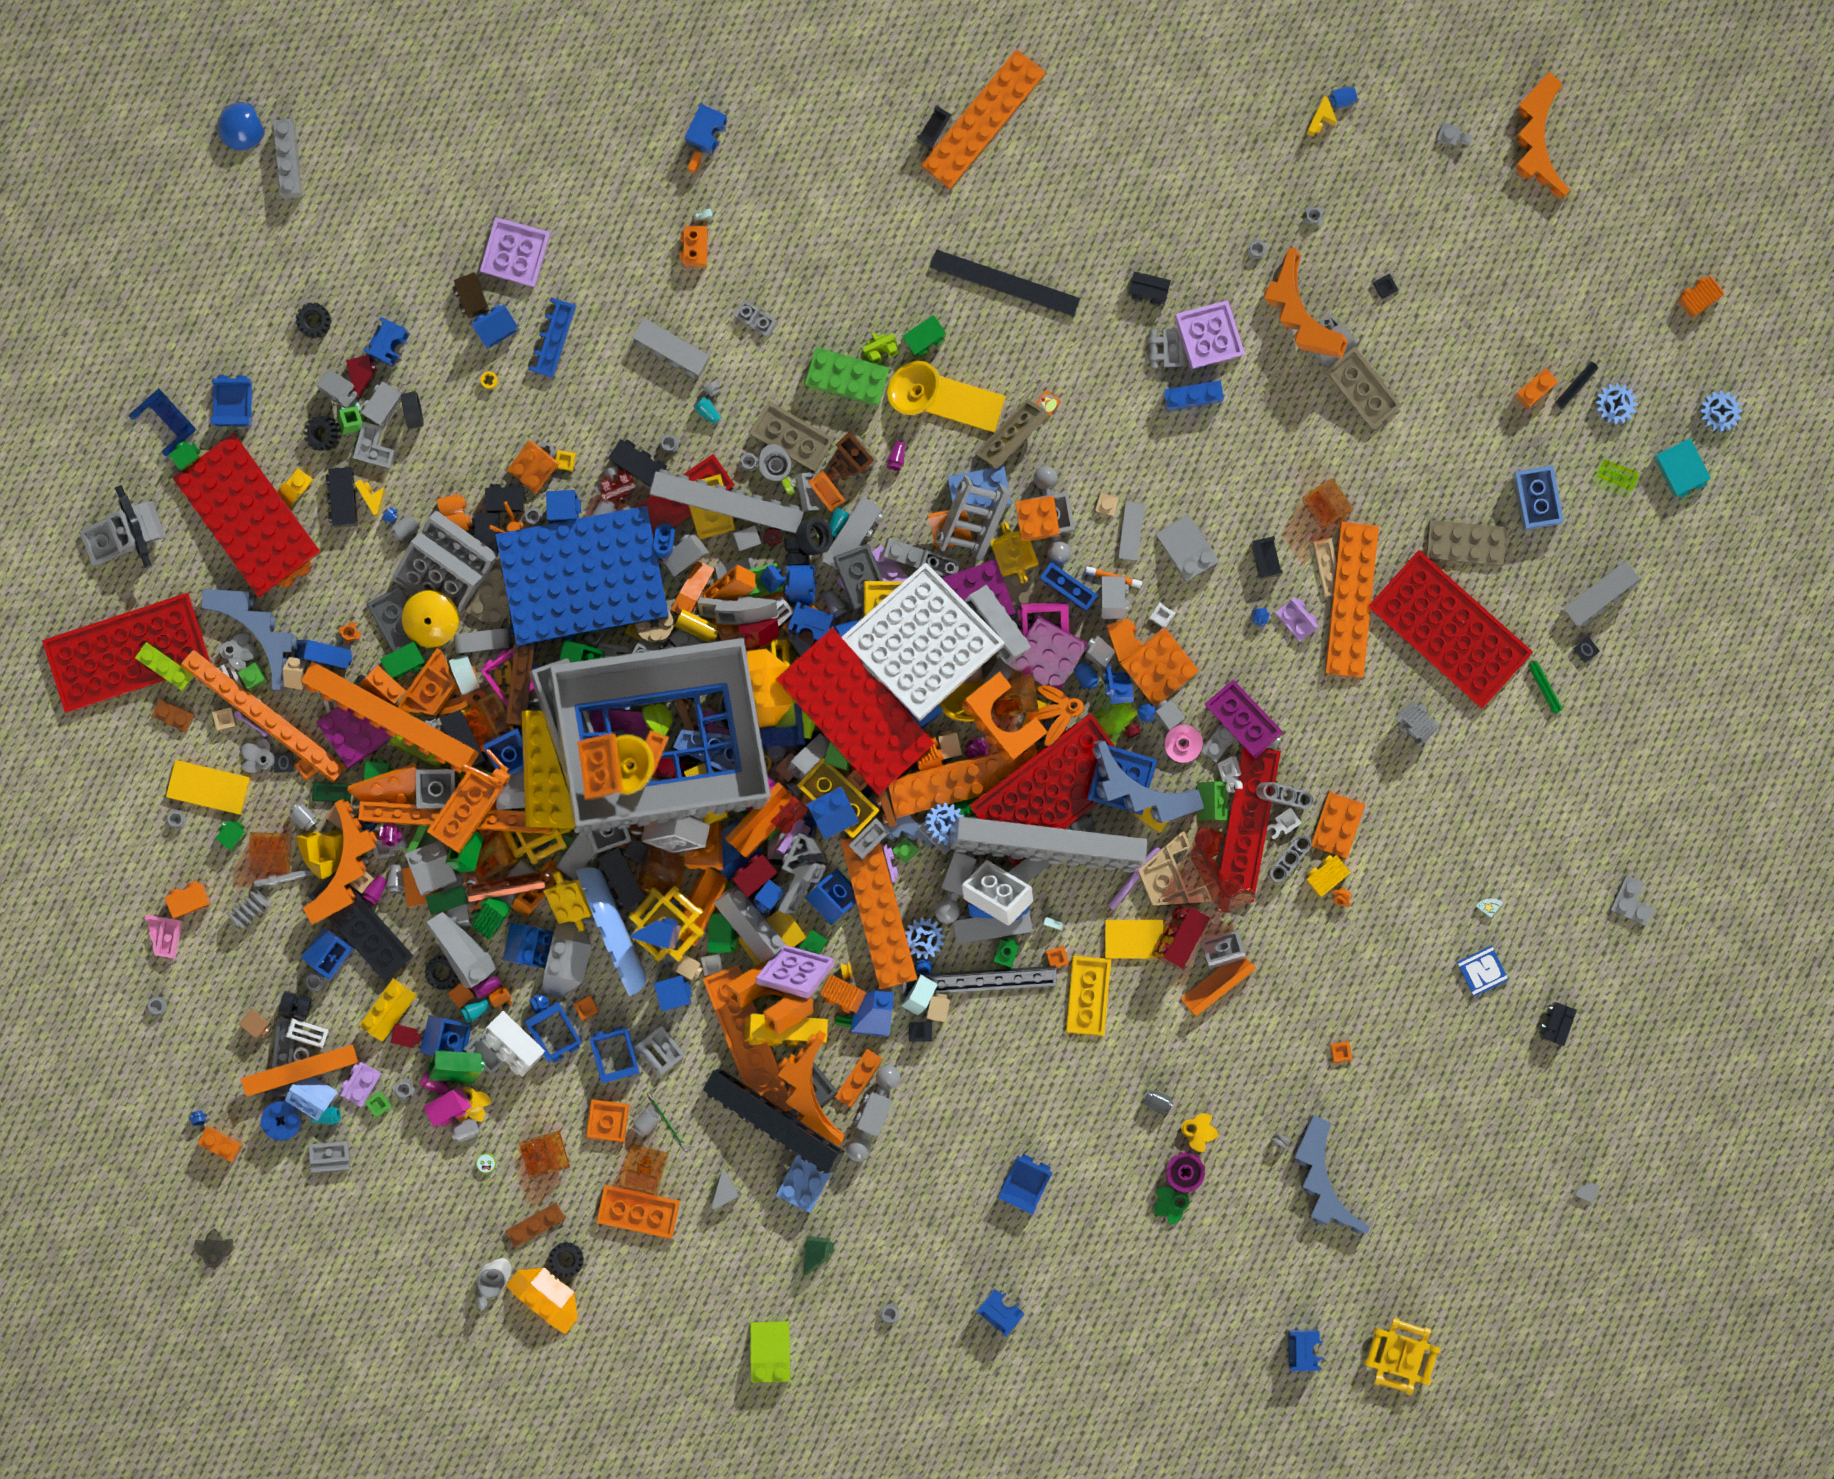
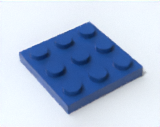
M1107 745L1118 766L1131 779L1146 788H1150L1157 759ZM1097 759L1087 800L1129 811L1124 804L1125 795L1110 801H1103L1099 797L1097 782L1104 780V778L1099 774L1098 767L1100 765ZM1140 810V811H1137V812H1132V813H1136V814L1142 815V814H1143V810Z

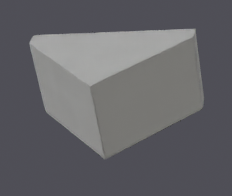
M726 1171L721 1173L711 1209L715 1210L740 1196Z

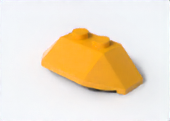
M767 649L747 651L759 728L776 726L792 705V698L775 680L787 669V665Z
M546 1268L518 1270L506 1284L519 1300L562 1333L566 1334L578 1320L575 1292Z

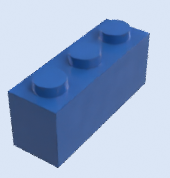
M1221 380L1165 389L1163 392L1166 412L1221 403L1224 400Z
M1050 562L1039 579L1085 613L1098 596L1052 562Z
M768 880L754 898L752 904L761 915L763 913L768 915L782 897L784 891Z

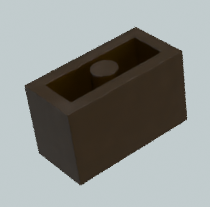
M475 272L453 280L455 286H452L455 296H460L462 303L459 304L463 315L466 314L468 318L490 311Z

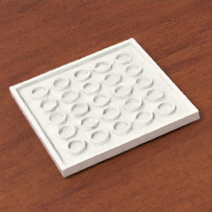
M924 563L842 636L843 640L919 721L999 651L1005 643L927 563Z

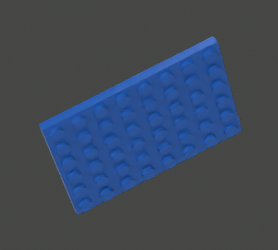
M647 506L496 534L517 646L669 618L658 559L653 550L654 539Z

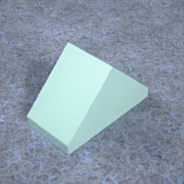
M467 653L449 660L462 695L480 689Z
M920 975L901 1006L919 1015L927 1008L937 983Z

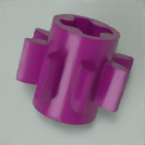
M972 738L966 743L965 748L967 750L964 753L969 759L988 754L986 749L989 746L982 738L979 740Z
M387 823L384 824L383 828L380 827L378 840H382L384 846L394 847L397 842L400 843L402 830H398L396 824Z

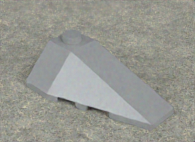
M443 912L426 921L464 988H471L478 984L497 968L488 952Z

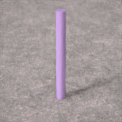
M1155 845L1146 856V862L1161 849ZM1135 870L1108 904L1111 909L1114 910L1140 878L1137 870Z

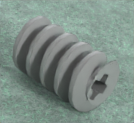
M258 890L257 894L252 891L250 892L251 899L246 896L244 897L245 904L239 901L240 909L233 907L234 914L227 912L230 920L240 930V926L247 928L246 921L253 923L251 916L259 917L257 911L265 912L263 906L271 907L268 900Z

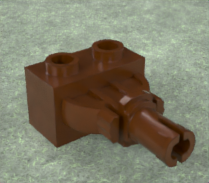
M848 432L835 444L838 448L834 453L833 460L828 464L831 469L826 475L832 483L840 477L844 481L848 476H855L859 473L865 474L878 461L853 433Z

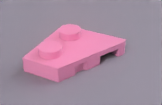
M145 914V920L148 921L150 929V939L153 941L154 954L156 956L176 959L182 921Z

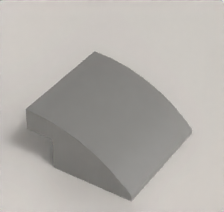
M436 510L428 518L423 530L410 542L391 580L412 595L426 590L439 591L447 595L455 603L460 615L487 576L498 554Z

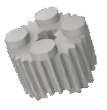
M1412 702L1394 719L1396 722H1399L1397 726L1403 734L1416 739L1414 743L1417 746H1421L1440 726L1436 720L1430 719L1426 715L1428 711L1421 704L1418 706L1415 702Z

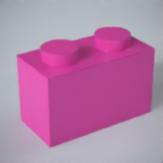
M458 1087L423 1106L433 1127L448 1125L452 1122L451 1118L455 1116L458 1119L466 1115V1110L472 1107L462 1087Z

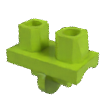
M872 332V339L867 341L868 345L862 347L866 360L869 359L874 364L882 361L880 354L887 352L889 357L898 355L897 342L893 333L885 337L884 333L877 336L875 332Z

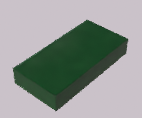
M313 782L312 801L338 802L343 799L345 802L351 803L352 794L347 789L352 784Z
M463 885L425 897L431 915L469 904Z

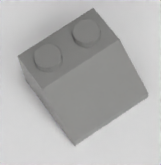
M450 767L416 769L417 808H443L458 787L457 772Z
M440 840L405 854L421 896L457 882L452 867L445 863L447 853Z

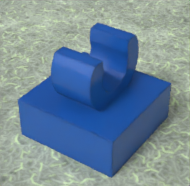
M774 565L767 566L760 577L769 592H775L778 586L782 585L786 580V577H781V570L776 569Z

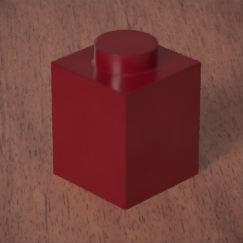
M395 1024L390 1043L415 1048L416 1045L420 1044L422 1034H419L420 1029Z

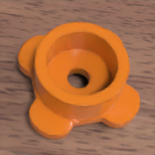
M349 622L348 625L339 628V633L344 638L343 642L345 644H350L352 640L360 639L361 633L357 631L356 623Z
M1340 888L1333 891L1334 903L1340 906H1351L1350 899L1352 895L1347 889Z

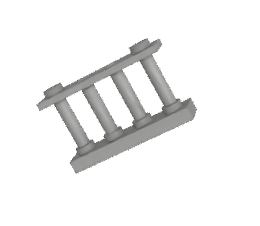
M964 475L963 480L958 484V492L942 530L937 534L936 541L941 551H945L949 543L971 549L975 559L983 561L1011 494L1008 488L1001 484L998 485L995 491L974 487L969 477ZM969 493L992 499L990 506L987 508L965 503ZM962 510L985 516L983 523L980 525L959 520L958 518ZM955 527L978 532L976 540L973 541L951 535Z

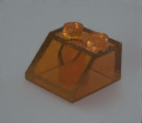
M631 1144L623 1168L620 1186L657 1196L669 1153Z

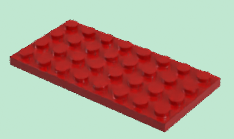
M232 433L202 455L200 459L184 471L172 477L259 598L321 553L235 433Z
M1420 550L1413 555L1368 605L1374 614L1481 709L1484 708L1533 653L1529 647Z
M187 592L42 640L64 712L69 713L166 681L162 676L135 658L146 642L180 666L193 650L211 663L190 594Z
M834 628L825 633L775 678L779 685L877 795L935 744L887 688L863 666V661Z
M1088 713L1062 733L1053 744L1044 747L970 804L969 808L978 819L1065 829L1098 804L1097 802L1087 800L1097 759L1092 751L1094 748L1093 743L1105 741L1109 746L1115 747V745L1094 716ZM1005 855L1013 867H1016L1026 859L1025 857L1013 859L1011 856Z

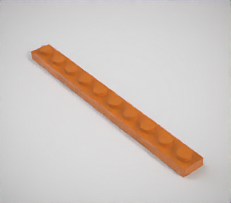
M193 650L181 663L182 668L333 783L345 770L346 766L196 651Z
M360 801L358 820L359 822L431 826L443 808H417V805ZM489 809L477 829L551 833V828L526 827L525 812Z

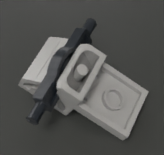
M117 486L115 490L119 498L118 503L121 510L80 531L92 566H99L126 552L137 551L139 558L142 559L144 568L151 567L152 564L148 556L147 546L166 537L153 502H144L131 506L123 486Z
M798 833L791 842L792 848L782 861L784 864L782 869L795 875L787 885L789 889L786 895H783L779 901V911L786 914H796L810 883H819L825 871V865L828 864L826 855L822 853L819 840L807 834Z

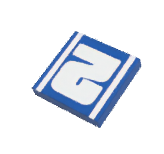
M1492 945L1457 962L1473 997L1509 980Z

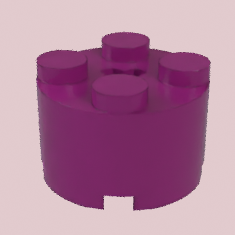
M1183 1152L1169 1159L1165 1168V1175L1168 1183L1173 1188L1182 1192H1190L1196 1190L1203 1183L1205 1168L1203 1162L1197 1156ZM1182 1168H1189L1188 1177L1185 1175L1183 1177L1181 1176Z

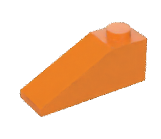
M698 561L679 592L671 611L679 615L683 609L693 614L699 598H701L715 569Z
M737 564L706 589L702 594V598L735 601L738 600L739 596L745 597L747 594L752 593L756 587V574Z
M551 859L540 870L544 872L545 888L556 884L552 873L560 871L556 868L557 864ZM545 888L521 892L512 908L527 919L546 897L543 891Z

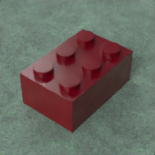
M763 854L760 857L758 855L754 856L749 861L750 865L747 868L741 867L734 873L735 878H733V881L749 900L764 887L768 880L773 881L779 876Z
M1179 905L1172 913L1173 918L1171 922L1164 927L1161 940L1157 941L1154 945L1152 956L1171 967L1183 969L1210 918L1192 907Z

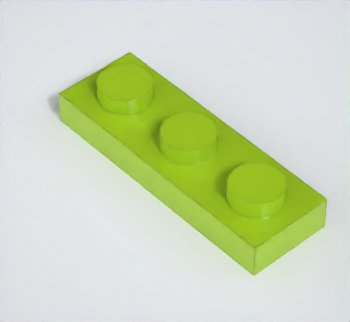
M147 642L135 657L181 691L185 690L194 677Z

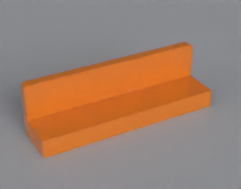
M779 782L770 790L771 797L768 803L765 804V807L752 809L725 838L745 858H748L799 804V801Z
M711 868L708 870L702 869L688 897V900L694 906L700 907L704 911L694 922L702 930H704L715 908L714 902L721 896L728 882L723 874ZM683 907L681 912L689 918L692 913ZM689 928L680 940L685 942L693 931ZM698 937V939L692 944V946H696L700 937Z
M1247 958L1221 966L1185 994L1181 1000L1192 1014L1197 1016L1257 968Z

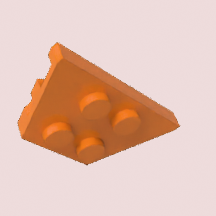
M436 648L397 704V708L408 713L438 715L458 686L440 649Z
M414 763L349 785L347 790L354 797L364 802L413 804L416 799L417 764Z
M721 821L710 825L705 847L685 851V865L688 869L701 868L708 870L709 867H715L717 870H723Z

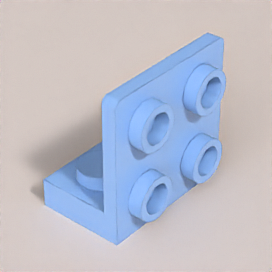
M310 1077L298 1081L296 1085L293 1084L285 1101L318 1121L337 1095V1091L315 1077Z

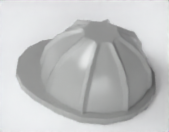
M775 444L768 445L761 451L759 465L763 476L773 481H779L787 477L792 464L786 451Z

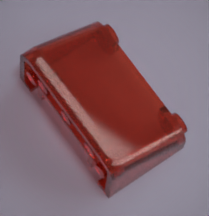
M1207 825L1196 833L1189 855L1217 908L1224 913H1229L1256 896L1251 888L1242 889L1238 881L1234 879L1225 880L1213 858L1221 853L1219 844L1225 838L1221 831Z

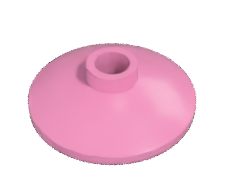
M1187 724L1173 727L1167 733L1164 741L1165 750L1169 757L1182 763L1194 760L1200 754L1203 745L1199 731ZM1181 739L1186 741L1184 746L1179 745Z

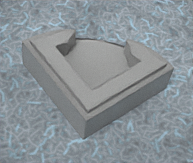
M1586 1184L1577 1189L1574 1195L1593 1203L1600 1185Z

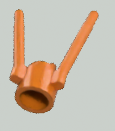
M505 501L504 506L511 519V523L507 526V532L524 529L523 523L519 524L515 520L508 503ZM493 525L489 526L490 529L497 533L505 532Z
M489 749L486 752L501 768L500 770L495 769L492 775L462 764L463 768L494 782L501 788L506 786L511 777L507 773L509 769Z

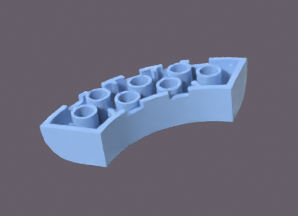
M589 867L579 869L576 873L587 897L586 899L613 963L619 972L622 983L628 995L632 996L639 992L646 983V973L602 872L596 868Z

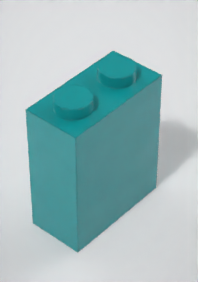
M1691 438L1653 457L1674 498L1679 496L1681 499L1691 494L1689 490L1695 487L1699 490L1707 486V481L1711 479Z

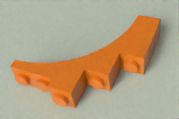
M1548 72L1517 107L1520 117L1524 120L1528 119L1530 122L1516 137L1517 143L1523 149L1527 148L1529 151L1515 168L1517 169L1516 172L1524 179L1527 177L1530 180L1533 175H1536V180L1540 184H1546L1555 197L1563 199L1570 189L1559 178L1552 167L1545 143V122L1548 109L1563 83Z
M1289 247L1288 253L1283 258L1282 270L1279 271L1277 276L1278 282L1270 281L1269 287L1265 289L1264 297L1269 305L1284 308L1280 311L1279 315L1284 327L1299 330L1295 334V343L1299 349L1343 358L1348 343L1344 334L1322 326L1304 308L1298 289V267L1301 255L1297 249Z
M343 799L335 803L343 828L341 861L328 887L314 901L303 907L311 924L355 902L353 900L355 894L351 887H346V884L366 874L364 870L367 868L363 860H358L357 857L377 847L376 842H378V839L374 832H370L367 829L361 833L360 829L362 826L359 820L353 818L350 813L353 811L348 801L345 802Z
M819 1030L816 1035L812 1034L806 1042L808 1045L805 1049L801 1048L796 1056L790 1054L787 1059L785 1057L778 1065L780 1068L778 1076L791 1084L786 1092V1095H788L786 1103L799 1112L796 1119L839 1147L845 1134L835 1127L824 1114L813 1088V1062L826 1036L824 1032Z

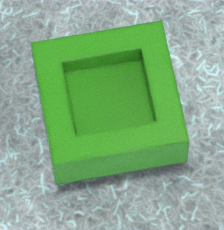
M905 837L892 851L907 864L919 849Z
M382 1091L377 1092L364 1102L376 1118L392 1107Z

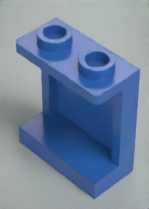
M218 375L217 378H212L213 416H211V424L213 426L252 427L253 381L247 378L248 376L237 375L236 378H228L226 375Z
M1023 1154L1022 1157L1017 1156L998 1198L1033 1215L1053 1172L1049 1171L1050 1166L1042 1162L1037 1165L1032 1162L1033 1158Z

